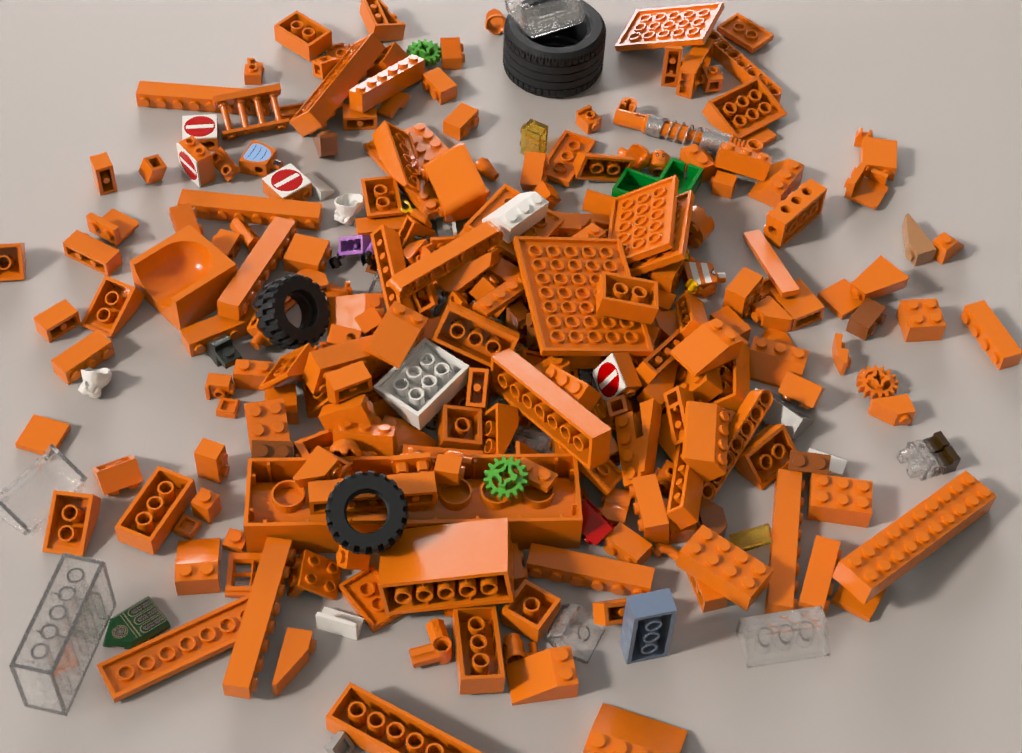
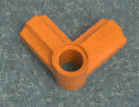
M438 618L432 619L426 624L430 644L409 649L414 668L435 662L447 664L453 659L452 641L448 636L444 621Z

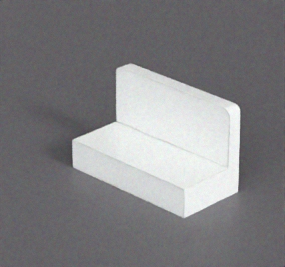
M443 217L436 218L438 237L457 235L456 221L445 224Z
M325 606L322 612H317L315 615L317 629L354 640L358 639L365 623L362 617Z

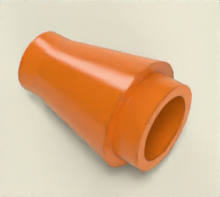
M481 157L476 161L475 166L481 175L492 182L499 177V173L487 158Z

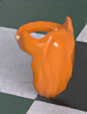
M495 8L488 11L485 21L486 30L494 35L501 34L504 31L506 18Z

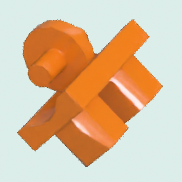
M219 147L212 154L215 168L227 182H230L242 171L222 147Z
M408 447V453L393 455L394 474L429 472L431 470L430 452H413V448Z

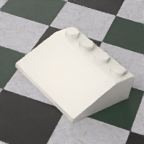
M424 338L413 348L399 369L393 367L373 386V389L405 421L421 430L440 411L443 404H447L468 383L470 366Z

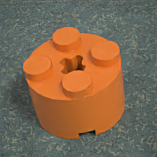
M693 205L687 243L688 246L698 248L715 228L712 217H708L705 214L706 211L699 206Z

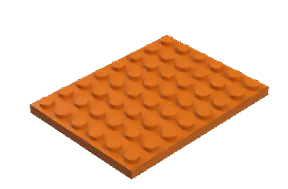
M514 236L513 245L541 356H609L611 353L628 352L630 356H649L654 351L645 323L596 314V286L602 271L631 276L620 239Z

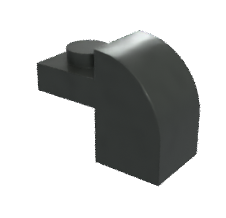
M227 334L207 343L208 355L217 367L223 365L227 369L235 365L236 359H242V355L234 347L232 339Z

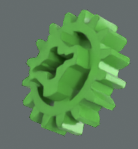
M424 39V41L418 40V43L412 42V45H408L406 50L408 56L417 55L419 58L425 59V66L430 67V64L436 65V62H440V58H442L441 47L438 46V43L433 44L432 40L427 42Z
M502 455L501 461L494 458L495 464L489 463L488 467L490 470H484V474L487 477L483 481L485 484H488L486 486L487 491H491L492 497L498 494L500 501L504 497H507V500L510 501L513 495L516 499L519 498L517 493L519 491L524 493L523 486L529 485L526 480L529 478L528 472H525L527 470L526 466H521L522 462L520 459L514 462L513 456L506 460L505 455ZM514 468L518 470L520 476L514 473ZM493 480L498 483L499 488L493 484Z

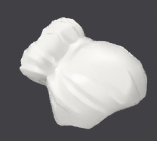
M345 193L334 200L336 206L334 220L345 225H351L354 221V216L364 206L363 196L361 194Z
M88 367L85 370L82 369L83 382L78 390L82 395H87L94 399L99 398L102 393L101 389L110 382L112 372L108 368L92 369Z

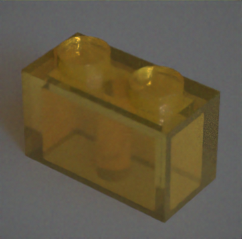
M530 118L526 124L522 125L520 133H522L520 141L521 154L525 155V151L546 153L548 126Z

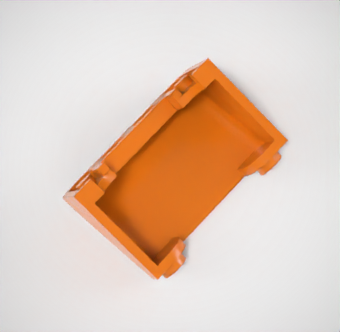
M464 143L456 144L424 164L422 169H420L422 180L425 179L426 182H431L440 201V207L437 208L440 218L443 217L445 224L472 217L486 203L487 192L484 182Z

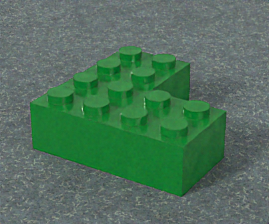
M675 158L670 159L659 178L626 167L612 188V196H621L674 175L679 179L678 195L690 190L695 195L701 185L704 169L689 164L686 178H684L686 162Z

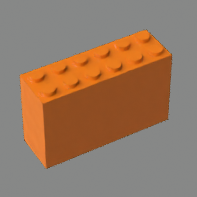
M508 517L404 529L400 539L391 548H387L384 552L380 553L378 589L386 616L514 602V547Z

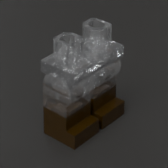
M941 431L935 432L932 437L908 442L906 448L900 450L897 454V459L900 463L908 462L910 464L906 469L909 477H919L921 481L956 471L961 460L953 447L949 446L950 443Z

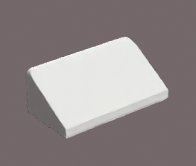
M302 173L312 182V194L320 200L335 192L313 173Z

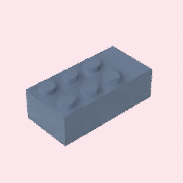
M670 588L627 596L619 641L626 664L668 656L677 615V608Z

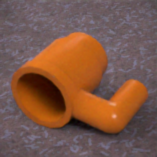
M509 633L503 637L502 646L506 664L539 652L537 642H530V652H525L523 641L517 633Z

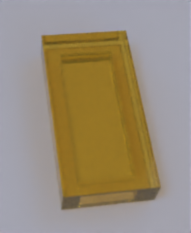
M768 523L729 535L730 542L744 551L773 543L771 527Z

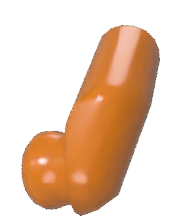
M662 543L654 545L655 548L652 549L653 555L660 558L664 553L677 563L679 551L676 548Z

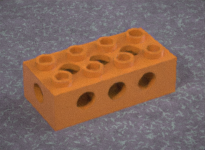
M810 178L805 183H802L795 192L792 191L784 201L781 200L777 207L771 209L766 215L767 221L763 231L767 241L781 249L816 219L822 212L827 188Z

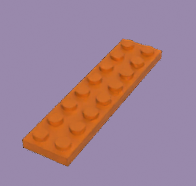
M250 594L97 664V669L114 703L233 648Z

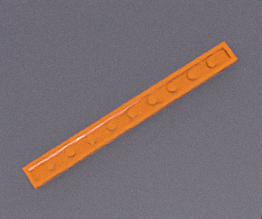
M591 223L572 237L604 238L606 231ZM517 273L473 304L472 310L489 318L524 294L525 289L521 273Z

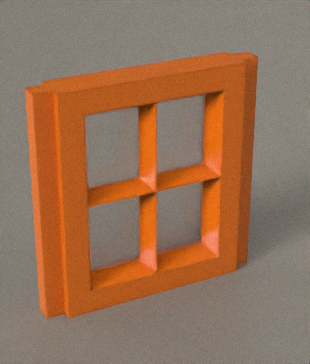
M229 552L225 598H241L250 594L262 553Z

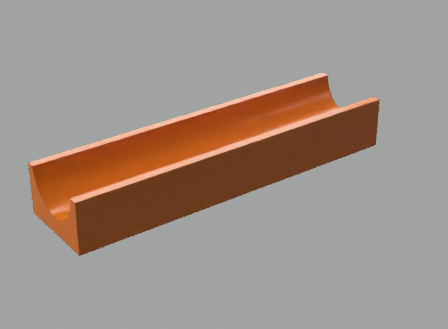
M570 453L463 455L472 457L471 465L462 464V466L466 467L464 479H460L458 486L436 483L437 504L408 506V519L405 529L508 517L512 542H517L519 550L530 549L531 543L560 549H580L583 516L578 460ZM430 455L431 470L429 472L434 471L437 455ZM502 455H505L506 460L513 456L514 462L523 456L558 474L557 481L548 493L529 484L528 486H523L524 493L520 491L517 493L519 498L516 499L513 495L510 501L507 500V497L500 501L498 494L492 497L491 491L486 489L488 484H485L483 481L487 477L484 474V470H490L488 464L494 465V458L501 461ZM393 456L340 457L352 465V468L344 477L347 475L352 476L355 472L362 471V473L375 471L374 473L394 475ZM307 457L248 458L243 525L247 553H262L267 536L292 540L293 549H296V554H301L305 549L314 553H337L340 544L333 539L327 527L326 513L310 515L308 487L300 488L293 480L294 475L305 464ZM493 480V484L499 488L498 483ZM387 508L347 511L346 516L349 524L355 530L361 533H372L384 525L387 519Z

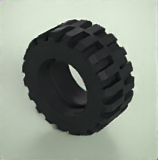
M300 274L287 275L266 284L263 287V291L259 293L258 299L260 300L256 301L255 308H257V312H255V315L259 320V329L262 328L264 331L262 334L265 338L269 337V341L273 345L278 344V347L282 349H296L308 343L311 345L317 342L325 334V328H328L330 322L328 320L330 317L328 306L330 305L329 301L325 299V292L319 289L320 286L316 282L313 283L311 278ZM287 296L294 299L300 307L302 318L299 328L292 325L286 317L284 304Z
M359 471L355 472L352 476L347 475L344 477V480L334 486V490L330 492L326 504L327 527L333 539L345 550H350L358 555L379 554L387 548H391L402 536L408 519V504L402 489L397 486L393 479H388L387 475L382 473L376 474L374 473L375 471H368L366 473ZM360 494H374L381 498L386 505L387 519L384 525L375 532L361 533L355 530L347 520V507L350 501Z

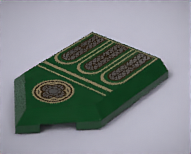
M147 596L110 619L103 647L112 648V646L131 649L154 638L170 628L171 625L152 599Z

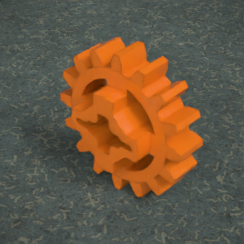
M874 365L873 368L867 366L866 370L861 369L856 379V387H859V393L864 392V398L869 396L871 401L874 398L894 396L897 392L899 381L895 380L896 374H890V369L885 371L884 366L879 369L877 365Z

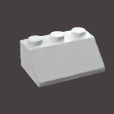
M536 191L520 193L482 219V222H492L504 233L503 240L510 243L514 236L521 235L546 217L549 202Z

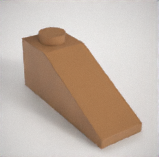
M906 214L902 225L907 259L914 267L932 262L937 250L910 214Z

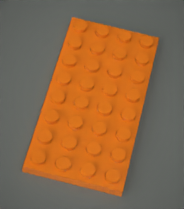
M424 123L407 129H402L411 135L418 154L416 162H418L419 166L416 170L419 171L417 178L420 182V192L417 194L404 187L398 181L397 184L398 188L416 208L430 220L439 216L437 208L440 207V201L431 182H426L425 179L422 180L420 169H422L424 164L449 148ZM374 140L363 144L364 151L387 176H391L377 154ZM485 186L487 197H490V190Z

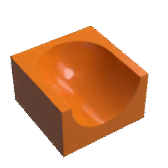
M191 225L130 260L134 286L144 293V299L179 331L195 324L217 310V300L237 273L236 263Z

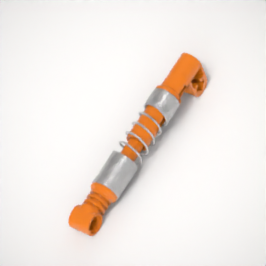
M630 97L621 100L614 115L613 124L642 131L643 134L660 138L662 136L666 137L665 140L670 138L674 139V142L676 140L682 141V144L687 142V140L691 141V145L693 142H696L705 150L715 153L722 142H732L737 147H747L756 153H760L763 150V143L757 139H750L746 143V140L742 142V139L737 140L734 135L708 128H705L703 132L701 126L694 130L693 124L687 126L685 122L679 124L676 120L671 122L665 117L636 113L637 101Z

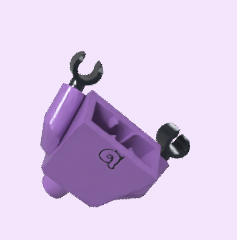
M371 236L339 237L337 256L329 260L332 269L341 267L340 259H344L345 256H360L363 266L366 263L371 265L373 263L371 256L374 255Z

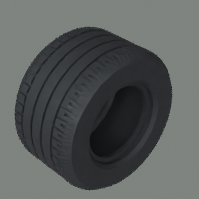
M583 0L522 1L509 12L504 24L503 66L507 76L524 91L547 98L569 97L590 88L598 80L603 69L606 26L602 16Z

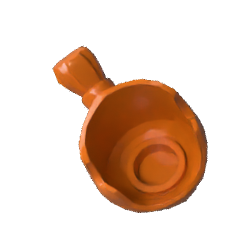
M636 143L628 150L624 147L618 150V155L635 157V162L631 168L633 170L641 172L649 165L650 152L642 145Z
M349 438L339 439L329 448V452L338 457L377 456L378 454L375 451H361L358 444Z

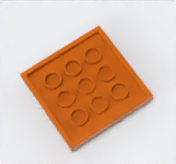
M505 183L467 221L463 230L469 232L483 224L482 219L521 192ZM547 209L545 218L519 236L552 237L564 224L565 218ZM502 239L497 245L493 246L494 249L500 248L501 253L518 262L513 240L507 243Z

